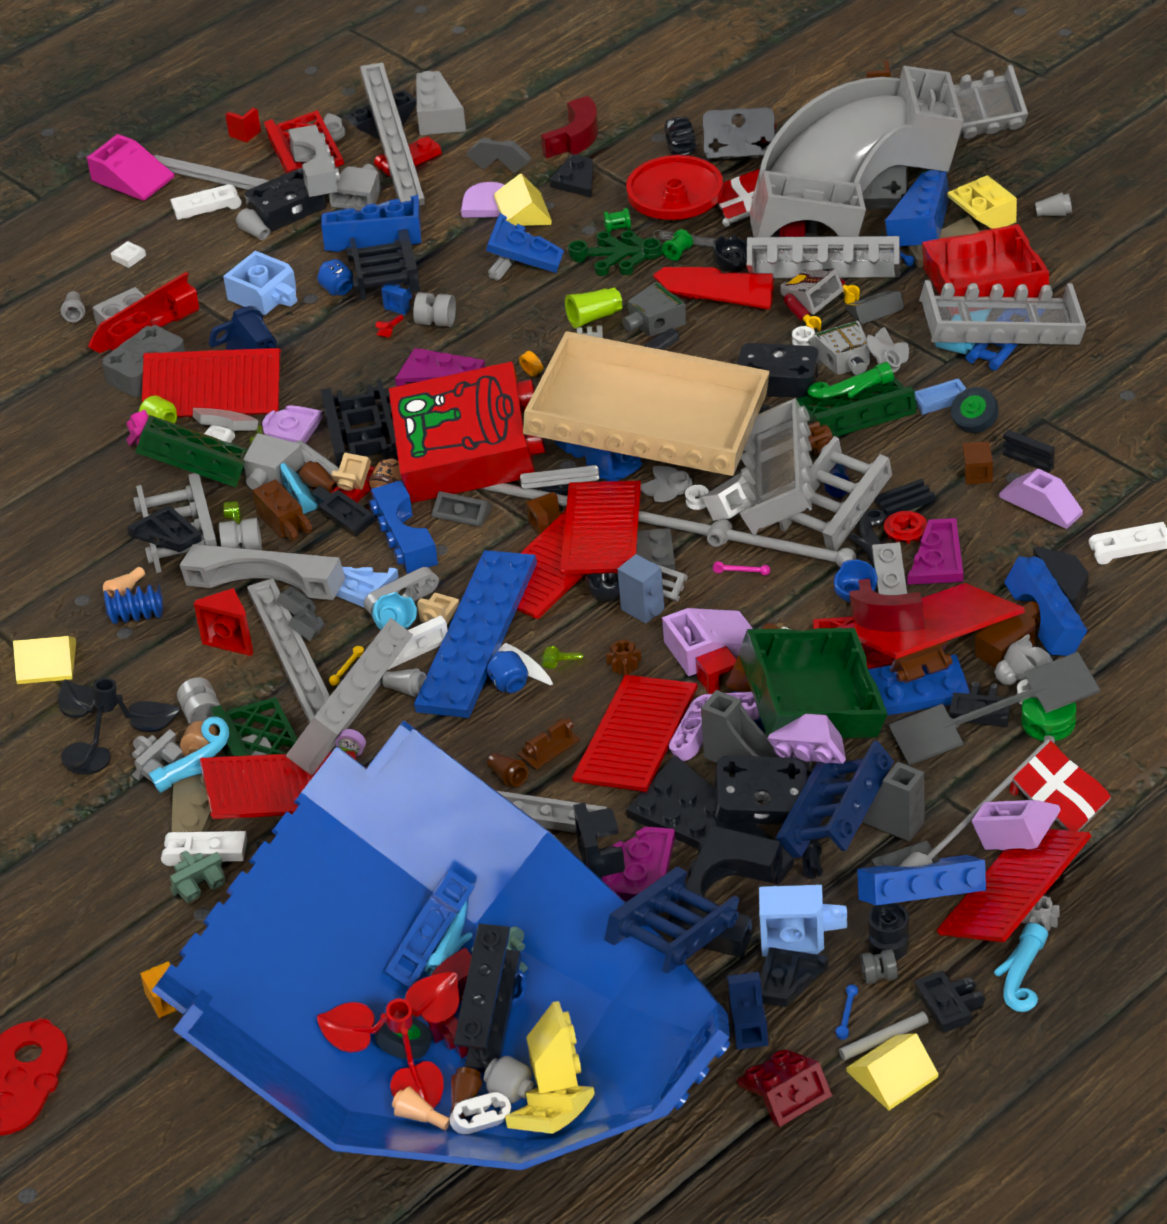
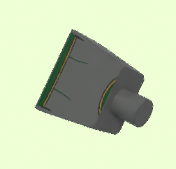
M655 282L629 300V316L622 319L623 326L628 332L639 328L648 336H655L669 328L674 329L686 324L685 304L658 282Z

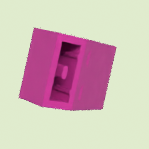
M119 134L87 157L92 181L143 201L175 177L168 168L139 143Z

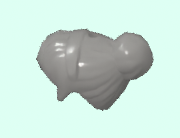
M1029 634L1025 635L1021 640L1012 643L1004 656V660L998 662L994 674L996 679L1003 685L1015 684L1017 680L1022 681L1026 679L1024 672L1053 661L1045 650L1040 647H1032Z

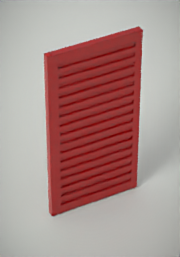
M280 348L144 353L142 403L150 396H159L174 404L177 418L193 417V408L220 409L245 415H268L273 410L276 413L279 411Z
M641 481L569 482L560 574L618 573L617 569L636 554Z
M566 510L521 552V554L536 555L537 564L517 610L535 619H539L585 575L560 574Z
M625 675L572 777L573 782L647 792L669 748V743L698 689L697 683Z
M345 751L357 761L354 751ZM329 752L313 775H310L286 757L287 754L200 758V766L212 819L284 816L287 811L292 815L298 807L294 801L332 752Z
M1049 829L1037 848L1004 850L985 872L986 890L967 893L937 929L938 935L1005 942L1091 838L1090 833Z

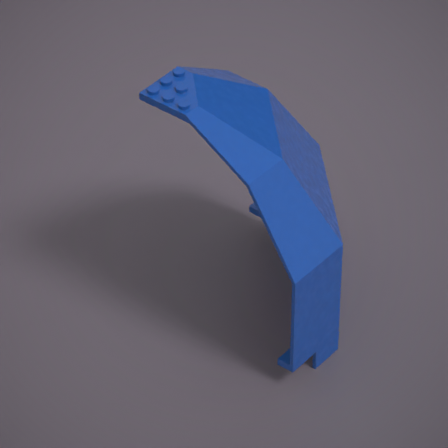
M404 720L367 768L336 746L294 801L298 805L294 813L291 815L287 811L272 830L276 837L270 844L264 841L249 862L254 866L248 874L241 871L226 892L231 896L223 905L218 902L203 921L208 927L202 935L199 936L197 933H194L179 953L183 960L177 968L171 964L152 989L155 994L183 1014L173 1029L176 1033L333 1151L515 1170L527 1169L667 1116L673 1108L679 1110L689 1096V1093L686 1091L694 1082L699 1084L710 1070L707 1066L714 1056L720 1058L730 1045L728 1041L730 1034L727 1012L686 963L682 966L678 965L666 974L662 971L665 954L631 936L623 939L615 946L604 941L609 915L626 903L550 831ZM449 870L475 886L467 899L466 918L461 934L462 936L467 932H471L473 936L459 951L466 947L472 955L471 949L474 946L478 923L507 926L510 928L517 926L524 932L523 943L525 948L521 951V961L528 967L524 972L528 983L527 991L522 1002L514 1009H511L502 1057L511 1056L530 1067L532 1072L531 1081L534 1082L533 1089L538 1087L531 1067L526 1037L552 1002L559 1001L562 1012H569L571 1025L573 1024L576 1036L575 1050L581 1066V1073L576 1074L578 1086L594 1087L595 1094L584 1110L573 1121L553 1134L507 1128L506 1119L503 1123L470 1134H460L451 1125L446 1130H443L429 1122L425 1123L394 1116L395 1108L392 1107L394 1098L391 1093L390 1083L393 1075L398 1070L409 1068L407 1059L395 1057L382 1050L376 1043L374 1034H370V1044L365 1050L353 1053L341 1051L327 1041L318 1025L317 1016L319 1014L328 1012L345 1003L358 1002L371 1009L375 1017V1026L381 1019V1014L386 1013V1007L389 1002L399 998L405 999L408 988L384 973L414 920ZM651 925L641 926V928L666 940ZM425 967L415 983L429 976L425 971ZM462 1002L459 1004L454 1015L457 1020H459ZM422 1015L416 1018L428 1027V1024L423 1019ZM432 1039L426 1055L419 1059H413L415 1066L421 1062L430 1061L441 1071L444 1089L441 1100L434 1110L450 1118L452 1106L451 1076L455 1074L458 1068L465 1067L467 1056L461 1058L455 1049L449 1050L443 1040L435 1044ZM480 1072V1079L483 1084L477 1097L489 1094L486 1088L487 1082L484 1081V1072ZM521 1098L516 1103L510 1104V1113L527 1106V1098ZM491 1104L488 1110L484 1112L494 1110L498 1115L501 1111V1108L494 1107L493 1104ZM476 1114L470 1115L467 1118H460V1120L466 1119L469 1124L472 1117H474Z

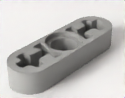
M419 568L368 594L364 600V608L372 615L373 605L380 596L393 592L398 593L403 588H406V591L402 596L411 597L416 601L432 593L438 586L439 578L430 568Z

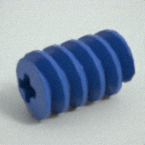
M160 584L158 585L157 592H154L152 586L148 585L146 593H143L140 586H137L134 595H132L129 587L126 588L124 596H121L119 590L115 589L112 598L107 590L104 591L107 617H110L113 624H118L120 616L124 623L129 622L130 615H132L135 621H139L141 613H143L146 620H150L152 611L157 618L162 617L163 597Z

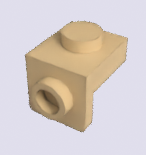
M344 453L339 470H333L331 477L337 486L343 490L351 491L353 488L362 490L372 461L369 457Z
M434 593L429 600L420 598L417 602L420 622L425 623L441 615L446 624H448L460 604L459 599L439 593Z

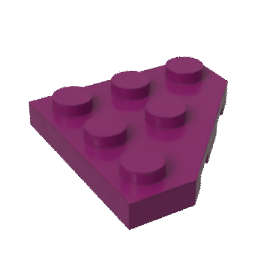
M644 827L635 832L636 837L625 843L619 841L612 845L622 847L625 871L603 876L602 881L624 901H629L666 875L669 870L675 842V829Z

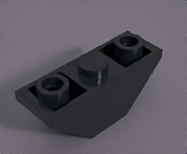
M406 90L393 94L402 127L417 105V100ZM370 104L357 108L345 115L346 119L357 129L380 139Z
M1042 547L1033 548V557H1038L1045 562L1046 567L1056 579L1057 584L1078 614L1088 594V571L1075 555Z

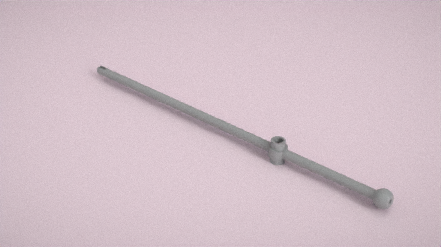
M506 483L480 488L532 500L550 493L536 489H522L521 486ZM557 494L558 505L567 507L568 496ZM639 511V522L707 535L709 544L714 547H719L725 544L727 540L833 561L840 568L843 562L856 559L855 552L849 548L833 551L755 535L754 537L750 533L732 530V524L727 519H720L711 526Z

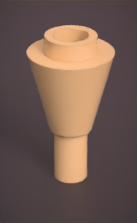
M137 567L129 574L105 581L103 592L107 590L112 598L115 589H118L121 596H124L126 588L129 587L131 591L135 582L145 575V571L143 568Z
M407 1087L404 1091L399 1090L392 1102V1107L395 1108L394 1116L425 1123L429 1122L443 1130L449 1127V1118L435 1111L411 1087Z

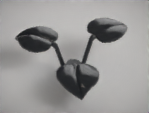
M65 679L58 694L60 711L64 715L73 718L84 717L89 712L95 713L96 710L97 714L92 745L78 742L67 746L62 752V763L68 771L77 774L97 773L110 762V751L107 748L97 747L102 712L108 713L113 711L117 704H119L124 716L131 718V726L142 732H157L166 728L179 714L180 707L159 702L141 701L131 704L128 711L123 702L122 695H117L116 682L113 679H98L94 682L93 687L78 685Z

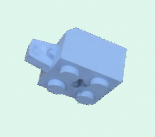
M254 251L223 276L229 301L244 307H257L263 315H266L278 304L291 307L297 302L296 283L292 268L287 263L260 252Z
M822 885L759 887L762 956H767L769 947L818 954L824 949V931L847 928L846 906L823 904Z

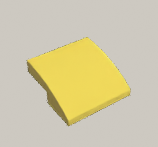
M575 1086L540 1094L538 1088L526 1092L528 1105L505 1115L507 1128L553 1134L568 1125L584 1110L595 1094L594 1087Z

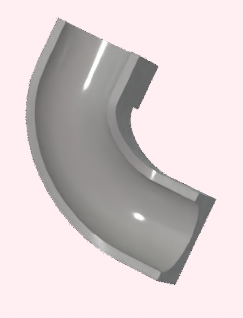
M903 66L900 78L876 77L848 82L826 91L799 109L775 135L762 160L750 208L753 237H771L782 226L798 220L822 222L831 227L836 232L837 237H858L866 211L862 193L882 171L894 165H905L949 172L964 122L950 72Z

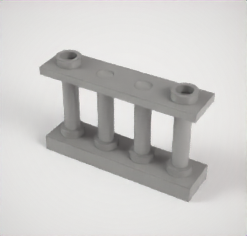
M834 436L829 444L822 448L820 456L811 466L810 471L813 476V482H811L814 497L811 498L812 503L835 512V516L826 523L800 512L779 521V525L782 531H786L791 523L795 521L822 532L826 549L837 551L893 474L888 457L880 454L874 463L867 464L842 454L839 438ZM838 463L865 475L860 482L855 484L829 472ZM823 482L846 491L850 495L845 502L839 503L817 494L815 491Z
M193 473L188 475L190 485L185 486L186 489L144 498L142 486H136L138 497L133 499L136 512H142L143 518L151 515L148 514L147 508L188 499L190 502L189 506L175 508V510L183 517H198L194 519V522H191L202 534V541L197 543V545L217 546L199 474ZM149 543L150 547L145 548L148 563L154 562L156 573L162 572L159 558L186 553L190 549L177 552L164 547L156 548V545Z

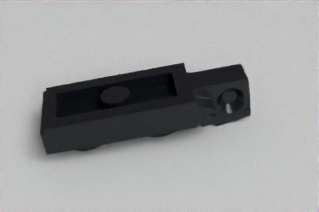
M319 485L312 491L321 513L355 537L375 522L374 515L340 490L330 493Z

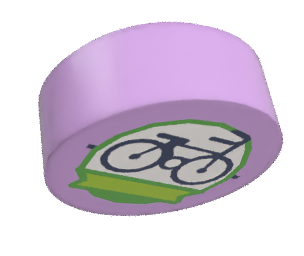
M353 729L342 730L335 742L336 746L343 751H354L356 757L362 754L366 746V740L363 735Z

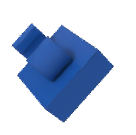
M389 284L381 289L384 309L403 315L410 310L409 300L412 298V293L409 287L403 289L400 284L395 286Z

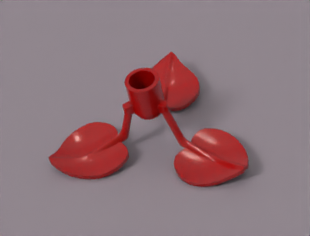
M445 972L417 981L408 989L405 999L399 998L389 1002L386 1007V1013L381 1014V1019L375 1026V1017L371 1009L358 1002L345 1003L328 1012L319 1014L317 1016L318 1025L329 1043L341 1051L353 1053L365 1050L370 1044V1034L377 1033L386 1022L392 1032L402 1034L409 1068L398 1070L393 1075L390 1083L393 1098L399 1090L404 1091L407 1087H411L429 1105L435 1108L443 1094L444 1081L442 1073L430 1061L414 1065L408 1030L413 1024L412 1016L417 1018L422 1015L426 1022L438 1024L450 1020L455 1015L459 1006L458 975L456 972Z

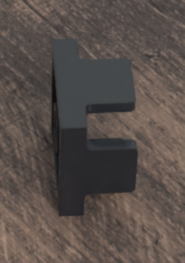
M585 802L574 804L577 844L582 862L601 880L603 876L624 872L625 864L622 847L611 846L598 849L596 840L600 837L618 834V825L613 810L606 808L588 812Z

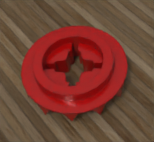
M913 511L896 512L885 520L884 532L887 533L888 539H895L896 543L904 541L909 544L912 540L919 542L927 526V520L921 514Z

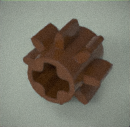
M819 421L808 425L811 432L808 440L814 456L819 455L822 448L828 445L833 438L827 425L820 426Z
M619 640L609 646L610 653H606L607 665H612V672L628 675L634 670H638V662L642 661L641 650H636L634 642Z

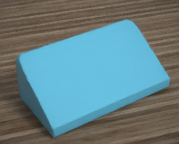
M282 463L280 470L283 485L288 493L302 506L303 514L318 509V504L307 485L303 484V480L300 479L294 470L285 463Z

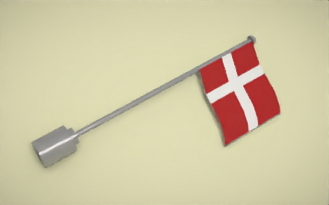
M760 169L723 182V193L717 205L723 211L725 218L722 220V224L725 227H729L730 223L750 216L752 198Z
M1047 735L1044 737V742L928 855L913 852L898 867L933 864L932 859L972 821L984 802H991L1011 782L1029 800H1039L1059 805L1061 811L1055 820L1068 831H1080L1111 800V796L1096 779L1063 754L1054 744L1055 739L1053 736Z

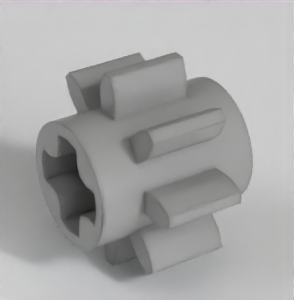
M1042 896L1021 923H1036L1043 926L1048 932L1051 927L1057 928L1060 907L1059 905L1052 906L1051 897Z

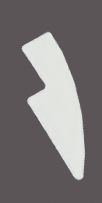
M507 643L500 647L499 651H514L519 654L528 669V676L548 685H553L547 673L531 657Z

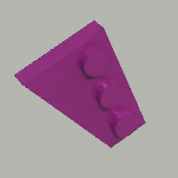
M414 348L395 378L396 387L405 385L406 382H420L484 368L485 360Z
M957 519L929 520L921 539L919 551L914 557L912 570L908 573L907 585L963 582Z

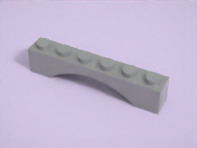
M193 544L180 564L186 586L212 588L223 583L241 579L273 578L274 580L283 581L295 586L308 598L327 600L335 598L345 580L340 558Z

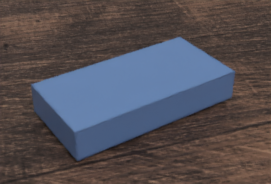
M955 379L915 391L916 407L922 415L950 407L956 396L964 391L966 387L960 379Z

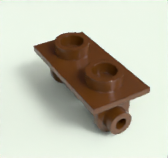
M947 641L894 659L890 673L895 672L898 682L908 683L925 676L922 669L923 666L926 667L929 675L948 669L949 665L952 664V658L949 653L944 654Z
M569 718L559 719L556 724L548 728L547 734L542 732L532 740L526 741L518 756L536 770L580 741V738L571 732V729L574 727L573 722Z

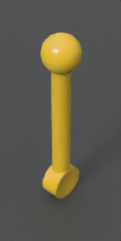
M362 646L354 647L353 655L336 675L330 676L329 683L332 686L338 685L340 677L357 657L362 656L364 653Z

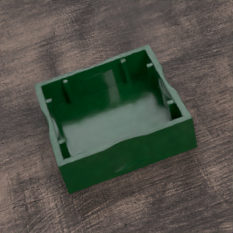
M816 628L802 631L790 629H747L738 654L767 737L805 714L826 715L842 738L878 737L888 713L877 684L869 673L866 656L855 628Z

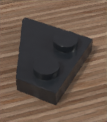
M572 154L549 179L550 187L591 197L593 159Z
M769 947L760 977L763 1004L787 1007L828 968V956Z

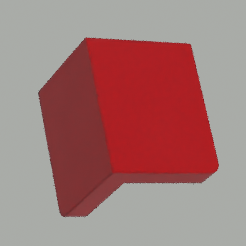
M256 108L250 109L243 116L228 112L225 115L229 137L247 143L261 132L258 109Z
M727 646L695 657L697 679L708 694H713L715 690L720 691L719 675L731 671L735 665L736 658Z

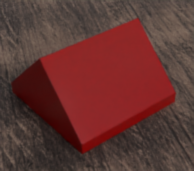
M234 588L198 599L194 602L202 644L252 656L254 652L246 612Z

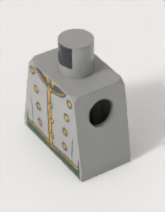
M859 321L813 334L814 347L818 349V359L835 374L840 375L852 371L855 375H859L866 371L867 366L870 364V351Z

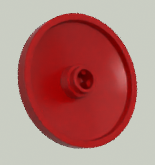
M686 155L664 156L643 163L630 174L626 184L627 198L634 209L646 216L666 220L685 219L702 214L718 203L723 193V179L720 171L704 159Z

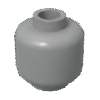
M503 1056L500 1059L495 1058L489 1064L484 1074V1081L487 1082L486 1088L488 1092L503 1094L508 1098L510 1104L516 1103L521 1098L526 1099V1092L531 1091L534 1086V1082L531 1081L532 1072L530 1067L511 1056Z

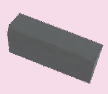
M886 290L845 306L850 315L856 321H859L860 324L904 309L901 294L898 290Z
M439 491L431 516L482 527L492 510V506L488 501Z

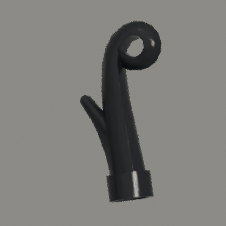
M876 508L866 510L858 521L860 536L854 533L849 535V539L858 544L868 554L873 568L872 545L882 543L871 526H880L888 518L883 510Z

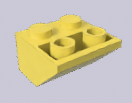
M988 175L947 192V197L976 220L992 229L1016 223L1017 198Z
M559 1001L552 1002L526 1037L531 1067L539 1094L578 1086L576 1074L581 1073L580 1061L574 1045L576 1044V1036L573 1024L571 1025L569 1012H562Z

